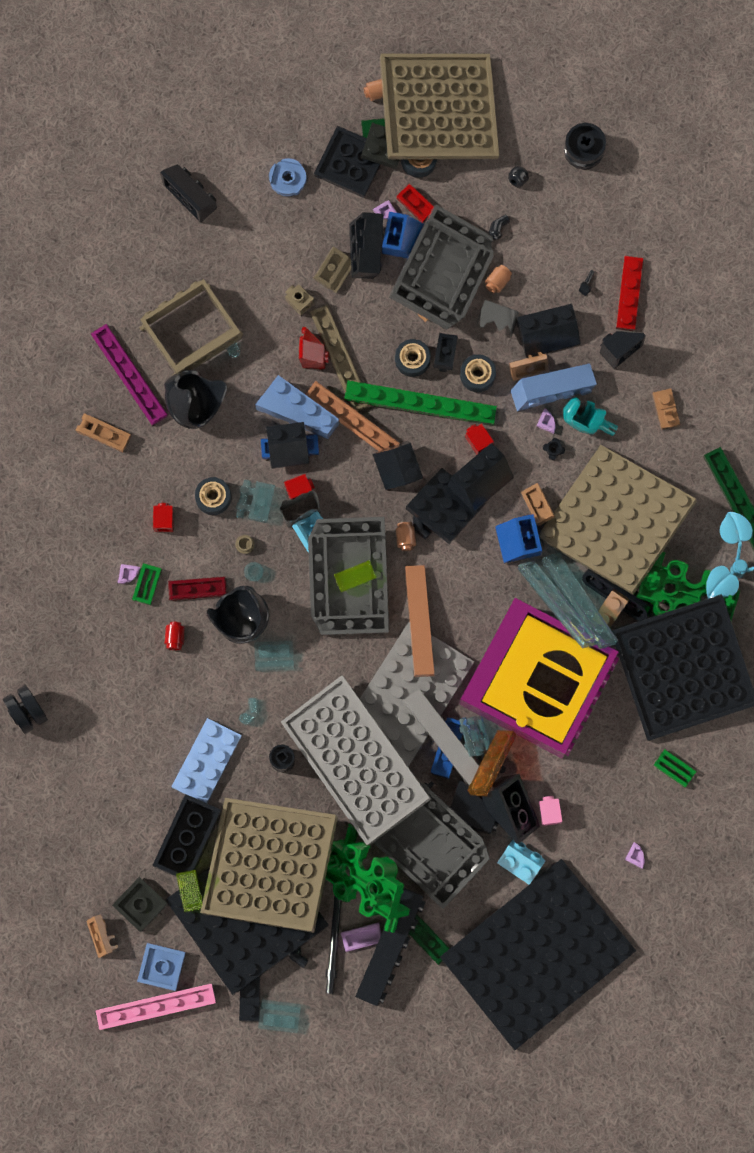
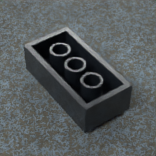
M185 794L152 866L190 883L220 819L221 809Z

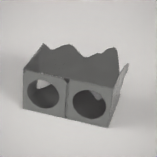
M485 300L476 323L478 325L480 318V327H484L492 321L495 322L498 330L508 326L512 337L519 312Z
M313 490L300 494L294 500H284L279 508L282 516L281 510L313 496L319 508L318 510L312 509L307 511L296 520H285L288 528L292 527L294 523L310 517L316 511L319 514L321 513L319 498Z

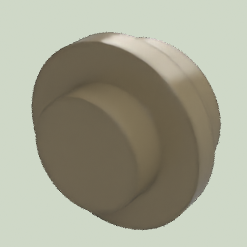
M242 535L237 538L235 546L241 554H249L253 551L255 543L252 537Z

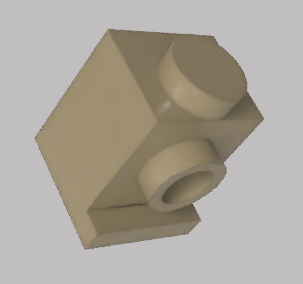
M299 284L296 287L292 285L285 292L287 294L285 300L300 316L314 305V298ZM297 294L302 296L300 299L295 298Z

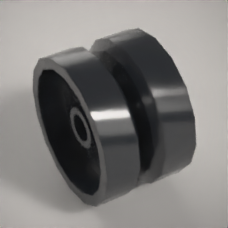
M584 122L575 125L566 135L564 145L566 160L577 169L587 170L594 168L604 156L606 146L605 134L598 126L592 123Z
M25 684L17 689V693L22 700L21 702L13 694L4 697L3 701L15 724L19 725L24 734H27L34 729L29 719L31 716L38 725L48 721V718Z

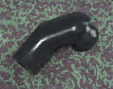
M413 516L415 531L426 540L431 535V532L420 520Z

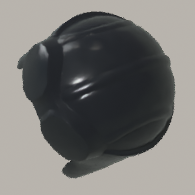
M193 370L176 373L164 383L165 401L170 415L179 425L188 429H198L206 425L216 415L227 391L225 382L221 380H207L201 376L200 372Z
M239 586L230 593L224 594L218 600L216 609L208 608L206 613L215 628L226 639L236 644H245L256 640L264 632L269 622V607L266 601L250 586Z

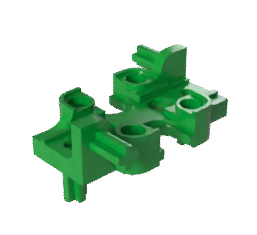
M662 552L642 581L637 598L652 603L655 615L674 610L681 604L689 605L701 601L702 597L707 595L706 584L711 571L705 570L701 582L691 584L686 579L689 564L674 560L668 563L667 567H664L662 564L666 553ZM676 568L679 571V575H673L670 569ZM673 584L675 592H666L665 585ZM739 590L733 596L728 595L727 598H723L731 621L739 598ZM666 604L669 610L662 611L659 605Z
M349 824L345 839L333 841L325 879L333 884L334 895L343 902L347 903L350 900L356 899L358 890L362 898L359 913L366 917L382 915L387 919L385 931L395 933L399 917L408 916L410 911L409 908L399 903L404 892V884L396 879L397 865L389 857H374L371 868L366 870L362 863L371 846L366 845L364 842L355 843L358 832L352 824ZM347 866L350 869V875H347L346 873ZM374 884H376L378 888L377 894L373 890Z

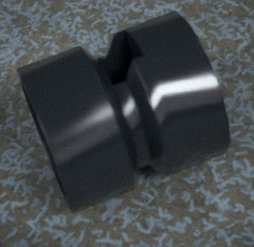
M284 744L277 745L270 751L269 760L274 770L283 773L293 768L295 756L289 746Z

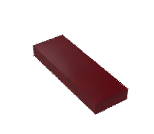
M226 577L168 581L169 601L222 597L224 594H227Z

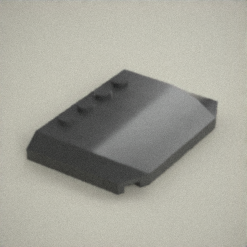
M435 205L402 268L389 298L442 328L449 329L462 320L469 309L493 258L491 246L493 237L440 206Z
M385 517L317 519L308 538L311 617L321 635L389 632Z
M420 783L431 800L376 840L374 844L444 909L488 862L490 856L483 838L427 785Z

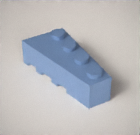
M589 363L522 378L511 389V394L518 412L562 398L568 399L576 394H589L597 383Z
M279 375L255 404L256 410L277 419L279 418L289 423L304 422L305 430L329 439L339 426V419Z

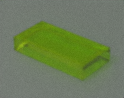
M370 560L334 574L341 592L377 578Z
M196 870L177 873L176 878L184 912L201 909L203 900Z

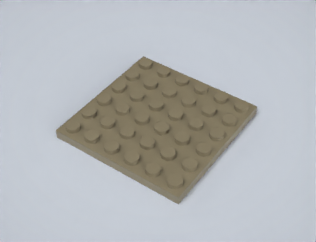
M380 54L388 159L499 158L490 54Z
M600 445L554 511L555 517L547 521L538 535L539 539L629 593L634 594L697 500Z
M225 798L200 913L314 933L338 816Z

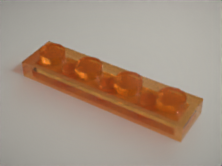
M497 730L468 788L470 795H488L516 738L514 731Z

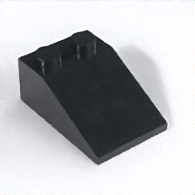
M520 774L502 776L480 793L487 811L516 844L521 843L540 827Z

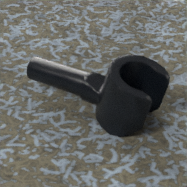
M590 270L586 280L580 285L579 292L584 296L592 289L588 284L595 273L593 270Z

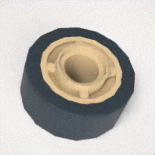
M416 339L402 342L395 353V363L398 370L409 377L420 376L426 372L431 360L430 350L427 345ZM416 355L418 359L416 361H410L408 359V356Z
M472 355L463 362L460 370V379L468 390L483 392L493 385L496 378V367L489 357ZM480 370L483 372V375L477 377L473 372Z
M209 477L198 484L195 490V500L202 512L208 515H218L229 507L231 492L224 480L217 477ZM215 492L218 494V497L215 500H210L208 498L210 493Z

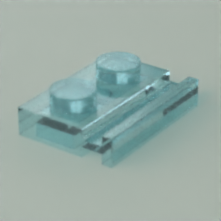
M293 641L254 642L255 671L294 669Z
M262 1000L258 1029L298 1033L301 1004Z

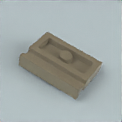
M333 246L313 279L334 293H337L351 270V259Z

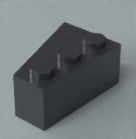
M362 212L349 224L352 278L374 279L380 274L384 214Z

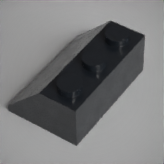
M177 164L160 172L163 185L200 223L217 209L216 198L211 193L207 194L203 190V185L198 180L194 181L190 177L191 173L185 167L181 168Z
M572 304L517 317L516 324L526 358H529V355H532V357L537 356L538 352L545 354L581 345L577 319Z
M490 443L451 477L447 486L475 512L507 485L514 476L505 456Z

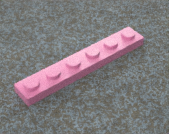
M207 984L96 1010L99 1030L216 1004L212 984Z

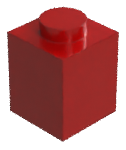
M482 423L478 426L474 424L467 429L465 438L476 455L490 443L494 445V441Z
M306 474L284 482L290 500H294L300 494L308 493L315 489L311 478L307 479Z
M158 503V506H153L154 532H173V506H169V503Z

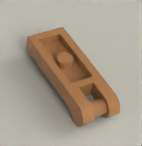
M83 414L82 422L75 430L77 433L122 453L124 452L131 434L87 414ZM89 424L93 425L91 430L87 429Z

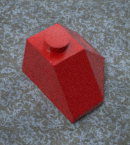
M302 327L301 332L304 336H300L299 360L302 368L325 369L326 363H329V351H326L325 346L307 327Z

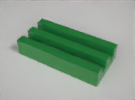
M143 563L132 601L151 606L162 571L161 568ZM149 569L142 596L139 598L138 594L145 571ZM153 571H156L148 600H146L145 597Z
M665 749L653 765L684 788H686L697 772ZM663 757H668L669 759L677 763L679 766L687 770L690 773V775H687L685 772L677 768L675 765H673ZM659 763H664L672 770H674L682 777H684L686 781L684 782L683 780L675 776L673 773L665 769L663 766H661Z

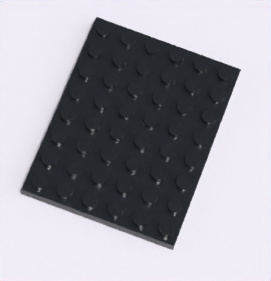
M560 859L440 956V958L515 1051L635 953L636 950L565 862Z

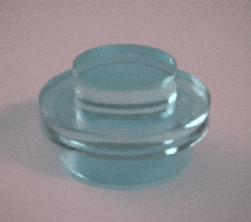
M256 562L247 564L244 569L245 577L250 581L260 580L263 576L262 566Z

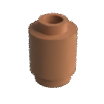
M381 79L366 83V87L363 88L366 99L369 98L370 101L383 98Z
M503 265L496 267L485 280L487 290L491 293H500L511 279V271Z
M412 522L397 524V547L401 548L402 551H411L416 546L415 527L412 526Z

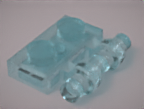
M244 480L243 486L239 490V493H241L239 503L236 504L235 508L237 510L236 517L243 518L244 512L247 511L250 512L249 520L268 523L275 485L256 481L254 489L250 488L251 481ZM248 495L253 496L251 505L246 504Z
M482 716L459 719L461 725L459 729L463 733L465 739L464 747L465 750H468L469 757L492 754Z

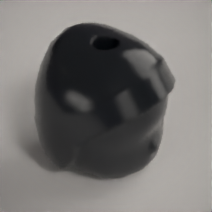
M520 166L514 167L509 172V182L517 188L522 187L529 180L528 171Z

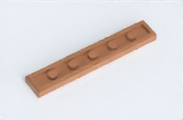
M317 381L313 383L305 394L336 416L341 424L376 450L381 451L400 444Z
M425 565L405 566L414 677L434 676Z

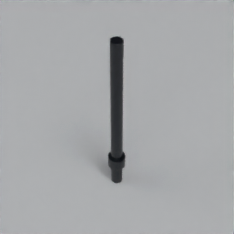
M335 895L328 969L325 972L327 994H334V982L338 971L336 970L342 901Z

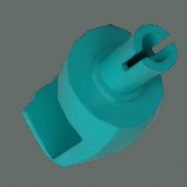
M576 397L570 399L563 408L564 421L579 432L593 435L600 429L610 436H614L615 432L609 428L616 431L618 429L617 425L604 419L606 410L595 408V403L592 401L586 402L585 409L580 415L577 414V410L581 401Z

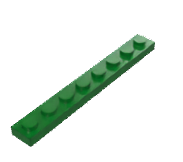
M347 380L344 398L345 401L491 426L494 425L497 408L494 405Z

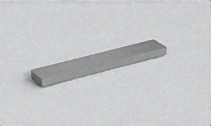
M420 689L403 700L475 793L490 782L486 774Z

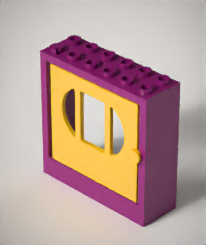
M514 598L460 700V705L563 759L564 755L569 756L575 744L572 742L573 738L578 739L584 727L580 724L582 721L586 722L593 710L589 708L590 705H595L602 693L598 691L599 688L604 689L611 675L607 673L609 670L613 672L619 660L616 657L618 651ZM551 651H564L571 654L579 662L583 676H579L543 657V655ZM538 662L579 682V686L568 706L527 685ZM525 691L562 710L563 713L555 717L537 715L527 706L523 692ZM481 700H482V702H484V703H486V704H488V705H490V706H492V707L498 709L499 711H501V712H503V713H505V714H507V715H509V716H511V717H513V718H515V719H517V720H514V719H512V718H510V717H508V716H506V715H504V714L498 712L497 710H495V709H493V708H491V707H489V706H487V705L481 703ZM526 725H528V726H530V727L536 729L537 731H539V732H541V733H543V734H545V735H547V736L553 738L554 740H556V741H558V742H560V743L563 742V744L561 745V744H559V743L553 741L552 739H550V738H548V737H546V736H544V735H542V734H540V733L534 731L533 729L527 727Z

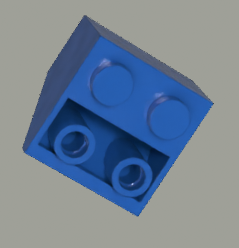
M389 212L382 254L408 258L424 223L409 215Z
M534 514L514 518L495 526L504 563L541 556L542 547Z

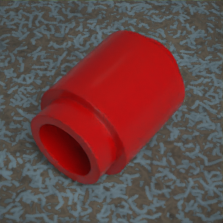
M170 622V625H166L164 644L167 650H182L185 627L181 626V622Z

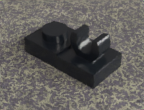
M439 333L434 368H438L441 372L453 370L458 335Z

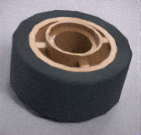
M401 159L403 170L415 178L428 176L433 172L437 163V159H423V161Z

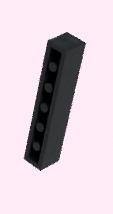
M403 888L404 892L399 903L410 909L408 916L399 917L395 933L387 932L384 928L355 996L374 1006L384 1003L387 993L384 991L387 985L391 986L394 980L393 970L395 966L399 967L403 958L400 955L403 948L407 949L411 939L408 937L410 930L414 931L418 920L415 918L418 911L422 913L426 901H423L424 896L406 888Z

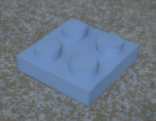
M147 943L137 982L176 991L186 952Z

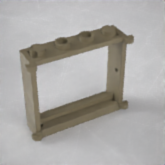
M204 279L192 283L189 289L178 292L173 299L162 302L157 309L146 312L140 319L142 326L139 327L140 330H146L174 371V374L197 368L241 340L243 336L242 331L238 330L210 289L211 286ZM202 291H205L231 329L175 364L149 325Z

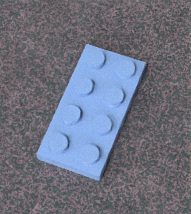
M207 718L172 788L208 803L242 735Z

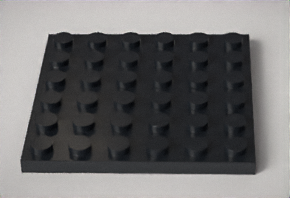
M722 594L610 630L647 741L754 706V689Z
M210 868L165 899L233 996L329 927V924L320 912H318L314 933L202 914L200 912Z

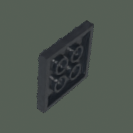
M337 125L314 172V176L365 198L381 164L361 158L367 138Z
M441 468L409 502L405 509L450 545L486 503L473 512L447 486L452 475Z

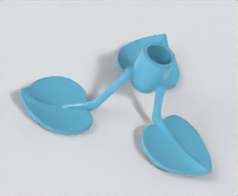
M728 512L720 526V535L725 542L729 544L738 542L736 561L731 566L730 572L725 566H718L710 572L706 584L708 598L722 594L723 598H727L728 595L733 596L739 588L738 578L743 577L746 572L750 573L754 570V567L749 568L748 564L740 559L741 541L750 540L752 527L749 521L738 513Z

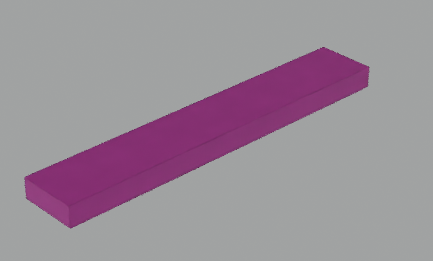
M105 324L92 332L91 336L150 424L153 426L166 418L168 414L108 325Z

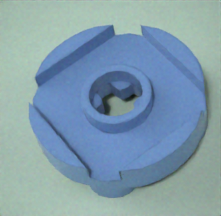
M282 159L281 162L275 163L269 173V181L272 189L279 195H298L305 187L306 172L297 160ZM287 173H289L293 179L285 181L283 176H287Z

